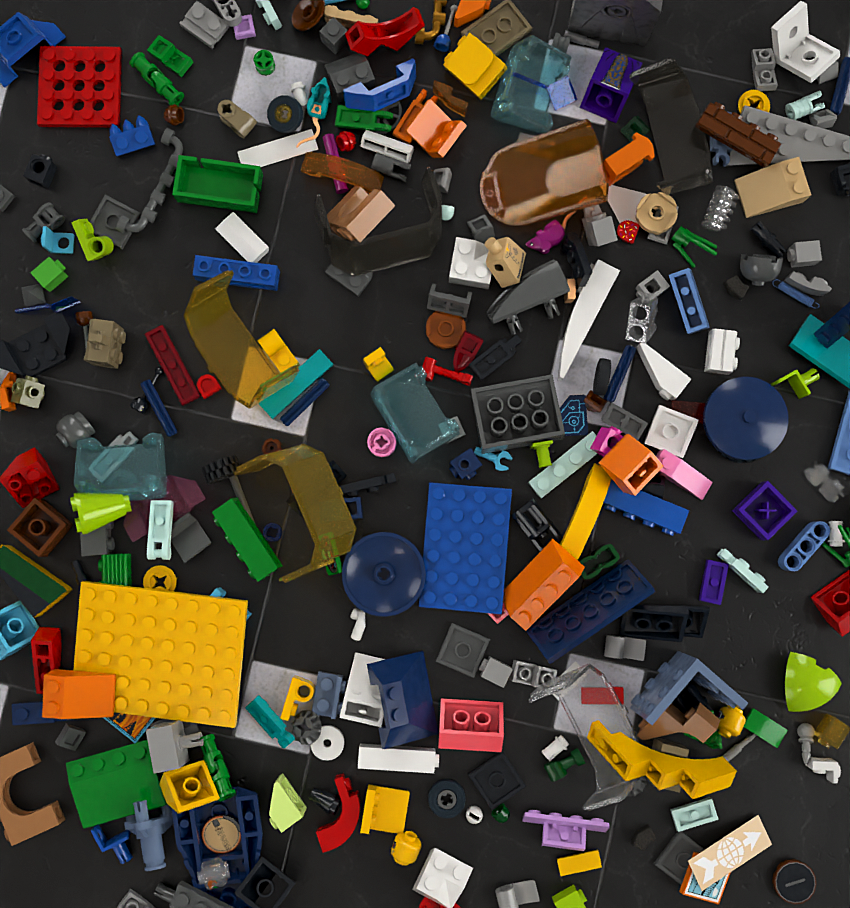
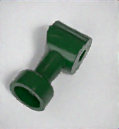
M578 748L571 751L572 756L561 761L552 760L544 764L551 782L566 776V770L574 764L577 766L585 764V760Z

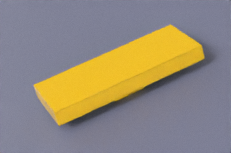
M598 849L557 858L560 876L602 867Z

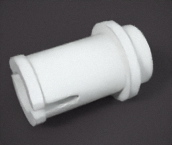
M295 82L291 85L290 91L301 104L302 109H306L308 102L305 92L306 86L302 82Z
M829 521L830 534L827 542H829L830 547H842L845 540L842 539L838 525L842 526L843 521Z
M562 735L556 736L555 740L542 750V753L551 762L561 751L567 750L569 743Z

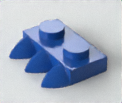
M138 115L136 120V128L128 120H125L123 123V132L119 127L111 124L109 138L117 157L156 145L148 122L140 115Z

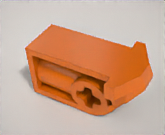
M636 132L631 137L634 141L604 160L598 171L609 186L638 168L643 163V159H648L649 162L655 157L653 144L647 137Z

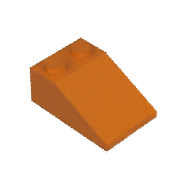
M54 669L44 674L42 717L55 719L113 717L116 674Z

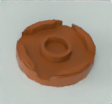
M435 311L427 320L425 327L426 336L435 347L452 349L458 344L464 330L466 331L465 321L461 316Z

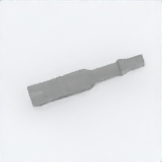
M751 733L746 736L742 742L735 744L728 750L723 757L729 762L757 735Z

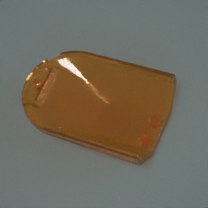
M588 119L500 149L490 158V162L485 172L483 171L480 180V194L486 210L498 221L511 226H525L608 202L609 184L602 151L592 124Z

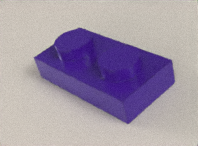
M706 560L699 601L721 605L729 564Z

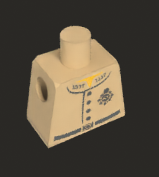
M494 237L489 238L485 242V247L489 250L486 265L502 288L520 283L526 255L525 251L509 237L498 240Z

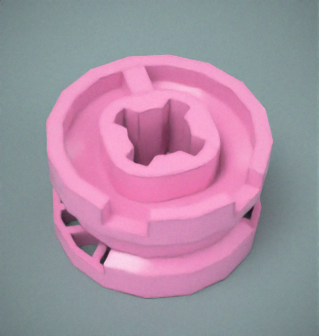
M376 428L368 436V448L377 457H387L396 448V438L389 429Z

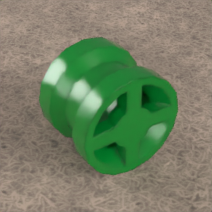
M260 50L254 55L253 61L259 74L267 76L274 72L276 65L273 55L269 51Z

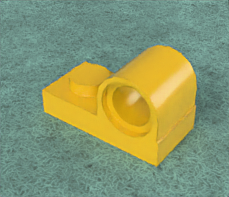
M275 329L257 340L282 375L299 364Z
M381 347L363 359L365 366L377 382L394 371Z
M296 675L293 676L280 719L288 721L291 716L295 717L298 704L295 703L296 700L306 702L313 697L315 685L312 681ZM300 686H308L310 694L308 696L301 695L299 691Z

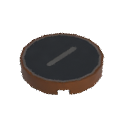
M790 859L780 863L772 877L773 887L777 895L788 903L802 904L808 901L815 893L817 885L816 876L809 866L799 860Z

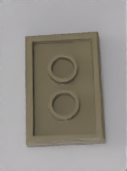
M504 0L462 30L461 36H467L471 33L485 44L493 54L498 56L529 34L533 28L511 0Z

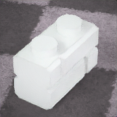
M712 329L709 331L704 372L729 375L733 370H736L738 359L735 358V350H738L740 338L737 337L736 331Z

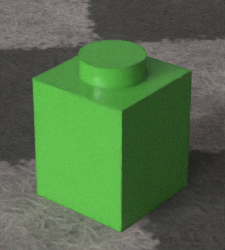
M50 257L31 272L43 288L49 292L68 277L64 272L66 267L58 259L54 261Z

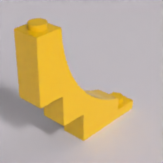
M599 720L592 722L587 739L625 781L646 775L658 790L679 784L692 799L730 787L737 772L723 756L712 759H687L664 754L639 744L622 732L611 734Z

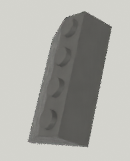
M553 374L471 389L482 454L530 446L533 443L549 440H563L565 431Z

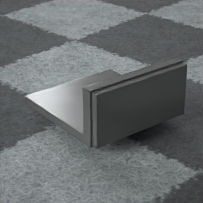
M189 512L172 524L171 542L184 563L212 543L198 520Z

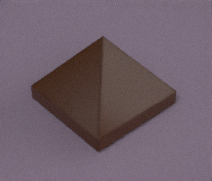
M592 390L588 392L583 400L588 411L599 413L607 403L602 397L595 395Z

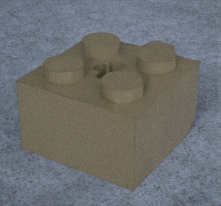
M90 319L84 361L93 366L118 369L123 359L121 346L126 340L124 329L114 321Z

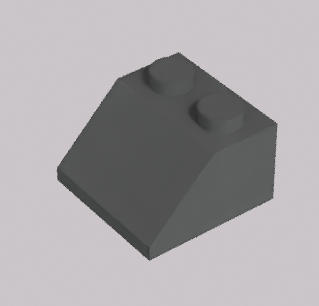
M355 53L324 65L339 103L344 101L343 89L359 82L369 91L376 88L375 77L368 60L360 53Z

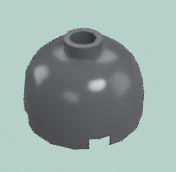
M741 254L740 269L742 275L752 281V285L764 286L765 282L773 281L780 274L783 258L780 257L776 261V256L753 254L752 257H747V254Z

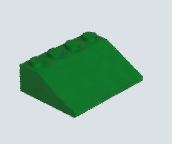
M148 740L66 763L69 786L83 829L135 815L133 802L147 800L148 811L167 805L159 785L162 774L161 772L155 774L153 772Z

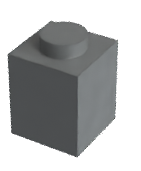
M333 17L319 31L321 42L336 55L348 43L345 35L348 30Z

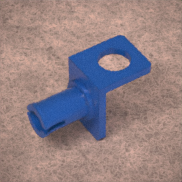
M100 825L93 826L91 833L102 853L108 849H113L120 864H124V860L128 862L132 859L133 855L124 842L129 839L131 834L129 830L107 840Z

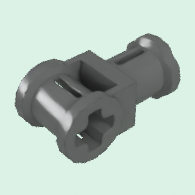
M48 202L42 205L33 216L35 221L27 228H23L22 231L36 243L37 238L43 233V226H47L53 231L64 223L65 217L59 215L54 209V205Z

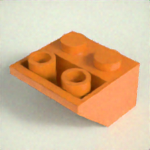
M626 434L599 461L600 466L622 492L634 496L663 467L651 450L629 434Z

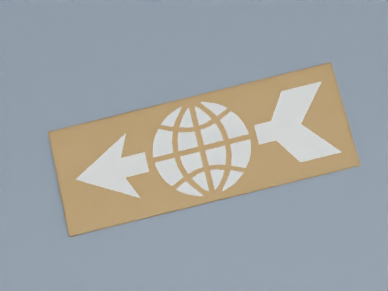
M757 815L688 860V863L701 891H703L771 846L772 843L759 815Z

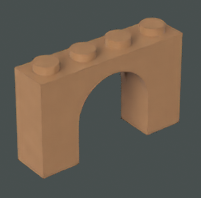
M354 186L322 221L326 225L324 227L325 230L332 236L342 237L344 240L347 238L351 242H361L395 205L382 190L374 189L368 195L362 187Z
M34 742L0 757V822H2L5 829V838L11 843V846L65 821L58 800L37 810L25 811L18 808L10 798L9 786L12 778L18 772L41 762Z

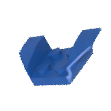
M17 12L0 26V83L4 88L18 77L10 66L44 39L50 46H56L66 37L54 23L30 20L27 16Z

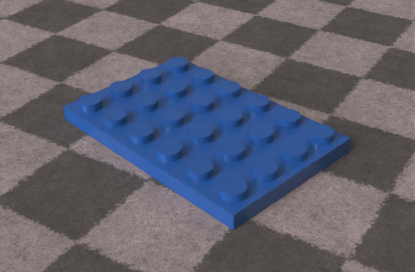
M429 483L423 552L426 578L419 598V607L502 614L512 489Z

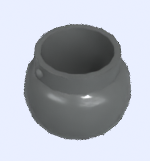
M78 411L74 415H66L58 421L56 426L58 433L55 435L64 447L70 446L78 449L90 441V436L95 433V430Z

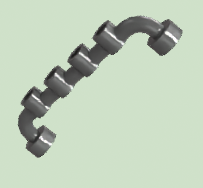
M168 127L162 135L161 143L167 146L172 143L175 146V151L171 155L156 189L152 192L139 222L130 224L129 218L123 215L120 217L116 230L123 234L126 231L139 232L144 229L148 222L153 223L157 216V212L154 211L156 205L162 206L166 198V194L163 193L165 188H171L174 183L175 177L172 174L177 168L178 156L183 153V144L180 139L174 136L175 131Z

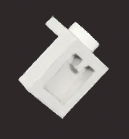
M810 757L809 763L806 764L807 767L812 769L814 773L826 774V779L831 783H838L841 769L837 761L832 758Z

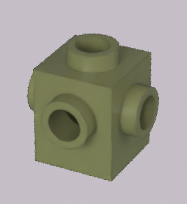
M34 377L17 378L12 386L13 394L10 402L38 409L40 401L45 394V385L38 383V379Z

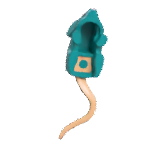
M325 77L315 87L311 88L312 95L307 102V113L312 117L317 131L315 135L300 141L296 146L297 148L302 143L318 137L320 133L318 119H325L328 104L332 103L329 85Z

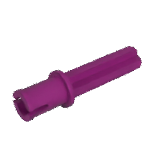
M325 134L323 142L331 169L330 177H333L336 193L343 194L349 190L344 176L346 172L342 168L334 134Z

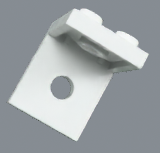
M803 1L796 4L771 27L775 62L810 83L840 57L838 49L809 34L807 4ZM815 57L812 60H806V58Z

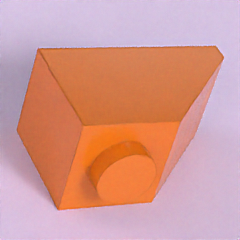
M461 0L454 17V27L458 28L482 17L485 9L489 10L492 0Z

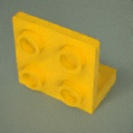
M368 784L360 833L369 834L370 829L397 834L403 833L410 792Z

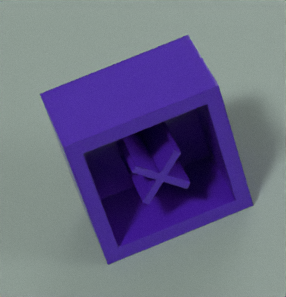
M769 481L760 482L732 510L760 540H769L797 512Z

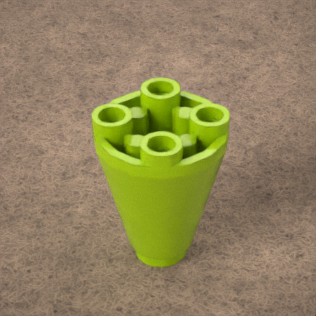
M74 493V497L70 498L73 512L77 511L79 518H74L77 532H82L83 535L127 515L126 512H131L128 495Z

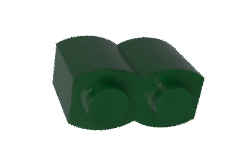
M612 544L601 545L591 555L580 558L578 561L585 567L580 578H593L602 568L615 564L620 556Z

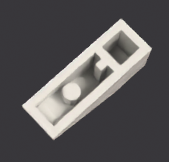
M642 341L636 349L655 388L660 391L659 395L664 399L675 400L690 382L691 378Z

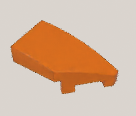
M9 372L0 386L1 409L8 412L17 410L15 403L10 402L13 394L12 386L17 380L16 373Z

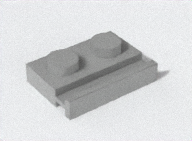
M198 1L186 13L183 21L179 22L183 29L211 49L214 48L215 43L222 38L230 27L222 18Z

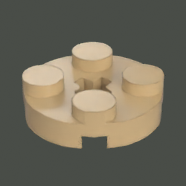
M663 192L647 194L640 200L637 206L636 221L643 230L660 235L668 231L677 219L676 202L671 196ZM653 209L656 211L657 209H660L661 217H654L653 212L651 210Z

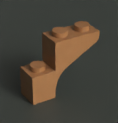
M671 703L653 725L642 719L638 725L640 730L636 736L641 740H648L683 732L696 737L704 743L717 730L720 719L701 703L696 708L690 707L685 714Z

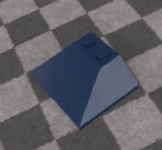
M423 651L367 664L370 685L379 686L386 726L378 728L382 749L439 734Z

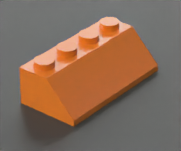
M552 539L504 589L503 602L509 616L526 631L580 577L585 567Z

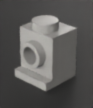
M657 270L635 288L637 290L636 296L641 302L646 301L649 304L664 293L670 285ZM646 288H652L653 292L650 293Z

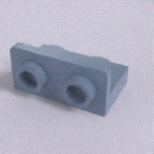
M318 672L312 706L314 713L331 717V719H336L337 714L340 715L343 702H339L340 694L345 693L347 682L343 681L344 675Z

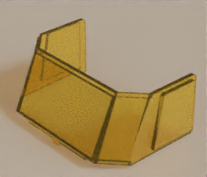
M227 270L194 287L184 313V319L190 336L195 342V347L209 365L207 368L210 373L214 372L227 392L231 393L236 401L250 409L291 383L300 371V365L297 363L281 373L277 372L231 306L226 290L234 272Z
M306 444L257 456L236 468L237 471L233 472L234 475L257 472L274 463L283 468L315 543L311 563L279 578V582L284 581V583L313 573L334 563V559L349 553L356 531L353 519L342 496L341 487H338L324 453Z

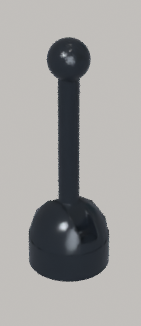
M161 367L155 369V375L151 380L153 385L158 376L163 373ZM145 393L142 397L135 398L130 404L131 408L142 414H145L148 408Z

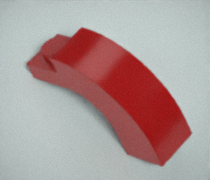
M344 773L336 775L334 779L342 801V812L335 821L318 827L316 831L323 853L343 844L353 833L359 819L361 808L359 790L350 793V790H353L349 777L345 778Z

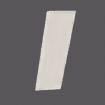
M312 129L241 150L237 153L241 164L263 167L318 150V146L314 139L302 143L298 148L296 147L300 141L314 135Z

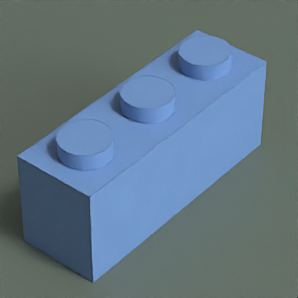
M687 268L670 274L669 278L687 334H693L710 328L692 270Z

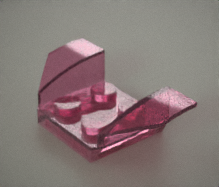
M169 475L134 496L130 503L131 512H127L123 525L132 542H135L148 534L151 500L173 501L172 522L188 512H191L194 509L193 506L206 498L196 481Z

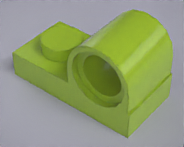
M78 219L71 222L87 261L98 260L113 251V241L107 236L95 237L94 228L88 219ZM99 241L103 246L102 251L98 247Z

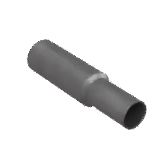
M567 30L564 34V37H571L570 42L598 48L600 41Z

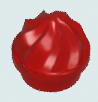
M340 132L336 136L337 147L341 151H351L356 144L355 135L351 132Z

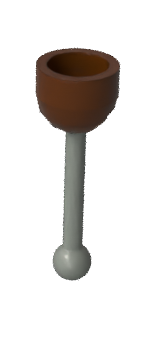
M92 311L75 313L77 323L83 326L85 347L88 340L87 326L90 325V319H93Z

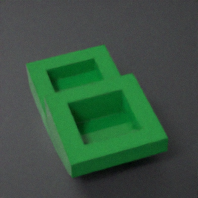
M160 35L157 36L147 49L148 53L180 77L193 64V60L189 56L176 49L174 44Z
M754 708L750 710L744 724V728L778 748L788 731Z

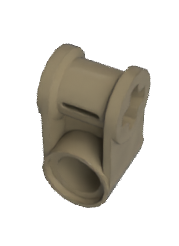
M223 100L218 104L217 110L221 121L241 138H245L257 124V121L249 113L243 111L232 101Z

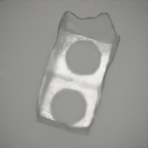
M647 293L630 302L625 339L647 343L656 331L657 326H655L654 319L658 311V298L654 294ZM638 306H642L646 310L647 314L643 320L635 319ZM634 326H640L643 329L644 335L635 334Z

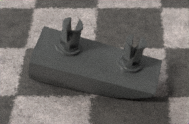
M553 259L522 276L520 283L510 285L487 310L488 319L493 324L506 319L510 334L514 335L516 334L514 324L520 332L523 331L517 314L543 303L549 319L553 318L552 309L559 316L560 311L554 298L570 292V288L558 261Z

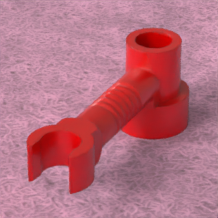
M425 357L422 368H419L417 377L425 381L431 382L434 374H438L467 386L471 385L473 378L470 374L458 373L437 366V361L429 357Z

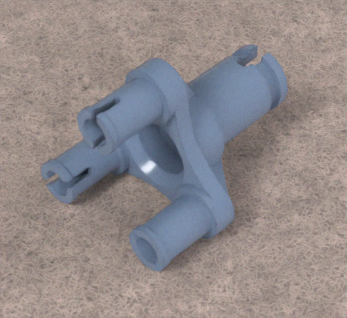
M147 800L133 802L135 815L126 817L124 822L125 830H129L136 835L137 839H140L143 863L146 865L144 867L145 871L164 868L166 863H164L165 854L162 834L173 824L172 809L168 804L162 806L160 817L149 819Z

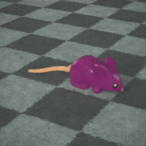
M588 198L583 200L565 217L562 225L556 219L544 227L543 231L541 229L537 231L535 238L529 240L526 246L543 254L549 253L551 247L562 242L568 219Z

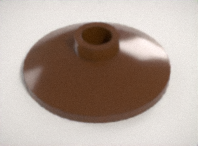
M301 0L292 14L293 26L299 31H305L315 26L323 16L325 1Z

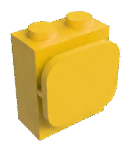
M469 33L459 40L458 47L454 52L451 51L447 54L443 66L475 96L482 100L508 68L485 44Z

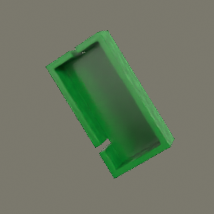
M179 155L172 195L177 202L257 213L260 198L258 191L261 192L263 172L261 167L256 165L201 158L199 162L197 157Z

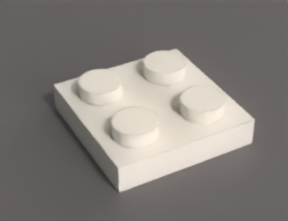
M659 405L643 443L660 450L665 449L673 455L683 458L699 420Z

